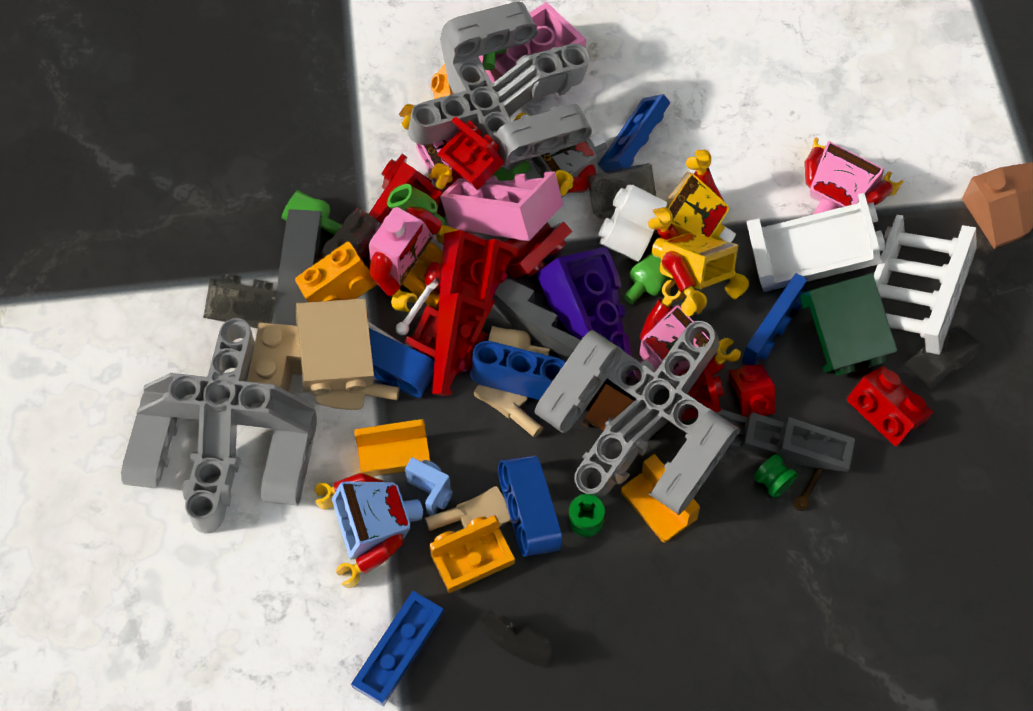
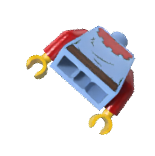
M358 473L336 481L333 487H330L327 483H319L314 489L317 496L327 494L324 498L317 499L315 502L323 510L334 506L350 560L356 559L354 565L342 563L337 567L336 574L339 576L346 571H352L351 578L342 583L346 588H352L358 584L361 572L367 574L386 562L402 546L403 539L410 530V522L421 520L423 516L422 505L418 499L403 501L399 487L394 482H383V480L365 473Z

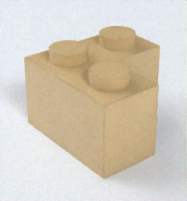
M259 323L247 382L273 384L289 392L292 374L302 375L298 326Z

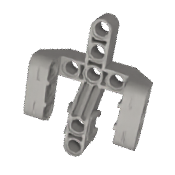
M513 2L455 17L443 26L440 37L448 83L454 94L415 105L412 109L409 124V137L413 142L420 145L435 143L452 138L459 132L451 122L455 116L464 123L470 120L482 132V138L487 134L499 145L500 149L497 153L505 162L502 166H509L510 163L519 162L524 159L529 160L536 156L577 145L585 141L592 134V128L577 104L560 108L553 106L550 108V111L532 116L525 114L521 116V119L511 121L509 116L531 99L540 102L543 99L542 96L558 92L559 96L565 95L571 87L580 84L584 79L590 62V52L580 44H568L532 55H524L516 62L513 68L492 83L479 56L531 41L538 31L529 11L523 2Z
M240 318L230 319L221 326L207 377L169 373L144 385V393L140 406L137 409V415L122 464L121 480L124 485L157 488L163 469L168 467L169 464L167 455L172 436L177 434V418L199 420L198 452H193L190 455V461L194 462L190 480H184L183 496L184 500H186V512L194 528L201 533L216 531L223 523L226 508L230 506L231 488L235 472H238L241 460L239 457H236L237 425L274 429L261 483V500L298 506L301 500L316 431L317 415L313 404L277 385L247 382L255 341L249 324ZM238 338H243V339H242L241 341H239V342H233L234 340H236V339H238ZM236 368L232 372L225 373L227 369ZM194 394L191 398L182 400L186 395ZM229 398L226 402L222 404L216 403L220 399ZM263 402L261 406L251 408L254 403ZM220 476L217 481L206 483L210 477ZM212 508L208 514L198 516V512L202 509Z
M704 321L690 323L655 372L594 330L589 331L582 338L540 398L535 408V414L560 432H568L579 419L606 378L636 400L615 419L612 417L608 419L605 423L604 431L592 448L583 455L582 458L584 460L575 473V483L580 491L592 496L602 497L611 491L615 483L622 484L630 476L626 471L638 453L642 456L646 453L648 448L647 441L669 421L686 433L685 438L687 440L672 462L667 461L664 466L666 471L649 495L677 515H680L690 504L736 435L741 431L710 408L705 407L687 395L719 347V337L709 323ZM698 333H709L710 340L705 346H694L693 340ZM680 361H688L690 363L688 372L682 376L674 375L675 365ZM633 370H639L641 372L640 381L633 386H628L626 383L627 375ZM661 389L669 390L668 401L665 404L656 405L654 403L655 393ZM690 408L697 409V420L690 425L683 424V413ZM613 442H621V454L615 459H609L607 455L609 445ZM593 471H599L602 476L601 482L596 488L590 489L587 485L588 475Z

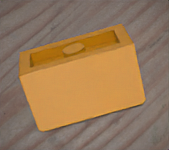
M423 419L354 430L361 473L378 476L404 472L412 457L421 462L423 460L430 461Z
M654 454L643 462L642 473L621 488V494L660 540L666 543L697 520L700 505L692 499L686 509L680 515H677L649 495L666 471L665 465Z

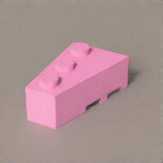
M555 171L545 172L544 178L527 179L526 174H516L515 180L498 181L496 176H491L478 190L463 178H458L440 196L449 226L466 232L530 241L563 206Z

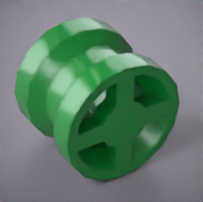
M775 454L760 466L753 478L758 483H764L768 488V494L772 498H776L792 485L799 474L794 469H788L784 465V459L779 454Z
M582 494L571 502L568 520L571 530L576 535L585 538L592 537L600 532L605 515L602 501L596 496Z

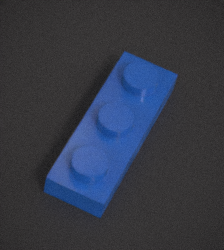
M664 94L642 98L599 161L598 165L604 173L625 171L633 164L635 155L648 142L650 133L662 121L664 112L670 105V101Z
M795 273L746 346L742 363L756 365L760 358L766 361L775 346L772 340L776 334L782 336L785 333L792 319L788 317L792 310L799 311L802 307L800 296L805 293L803 292L807 282L805 277Z
M412 591L352 681V688L384 707L444 615V609Z

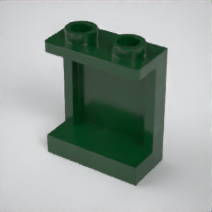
M873 273L810 290L800 296L803 309L810 307L827 361V365L822 366L824 373L835 370L836 376L856 371L854 364L866 361L867 367L888 361L886 355L897 351Z

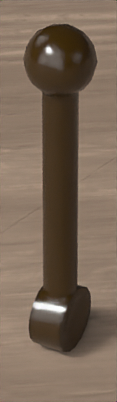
M816 468L802 496H798L795 499V509L798 511L807 509L809 504L808 498L824 469Z

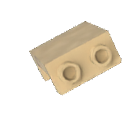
M350 299L296 303V325L298 326L303 392H311L312 395L321 396L330 394L332 390L346 389L349 393L365 391L367 387H371L374 371L366 300Z

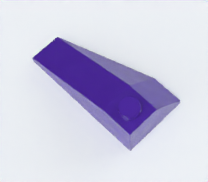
M607 246L556 258L536 273L548 304L555 314L558 315V318L570 335L582 340L589 331L594 330L631 356L629 337L624 333L622 324L625 309L624 305L619 304L617 290L621 287L620 276ZM631 371L627 377L634 375V371ZM607 378L604 381L605 384L611 383Z

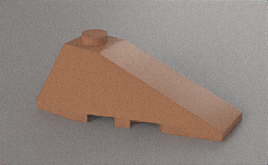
M1033 162L999 167L971 178L962 197L963 202L994 249L1023 239L1033 228Z

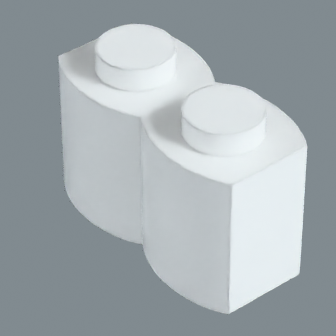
M627 185L626 189L621 188L613 201V206L616 207L611 219L606 218L600 227L598 235L601 236L599 244L607 246V248L633 261L639 262L655 230L648 226L649 219L657 218L653 213V209L666 207L668 202L634 185Z

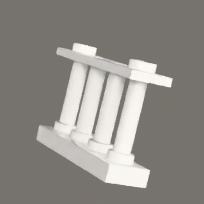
M896 215L893 226H888L885 231L884 242L886 250H883L881 255L882 264L877 265L874 273L880 298L930 306V310H932L930 318L925 317L924 320L887 313L886 317L890 328L919 333L921 338H925L926 352L940 355L977 249L976 227L962 225L958 238L953 237L952 240L905 233L903 215ZM903 245L949 253L951 259L949 264L936 266L897 259V256ZM892 271L938 279L942 283L940 290H934L933 293L887 285Z

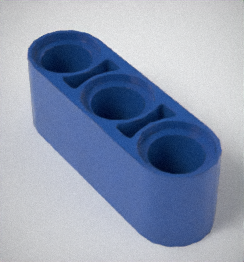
M369 328L374 378L390 386L400 387V391L410 396L422 397L434 377L435 361Z
M484 341L477 344L473 350L470 376L479 385L540 400L566 362L556 357L492 341Z
M533 455L501 460L498 465L499 481L520 553L526 557L559 551L562 546L561 530L538 457Z

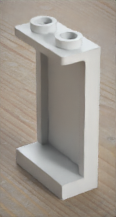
M865 193L858 194L859 202L857 204L766 227L761 226L759 218L746 221L763 292L787 287L795 273L805 277L808 282L882 264L880 251L886 250L882 231L875 232L873 223L878 222L874 202L867 204Z

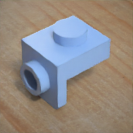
M412 457L405 468L407 482L430 493L425 502L428 515H434L439 508L444 510L452 497L453 491L450 487L449 475L441 472V469L431 461L423 460L421 462Z

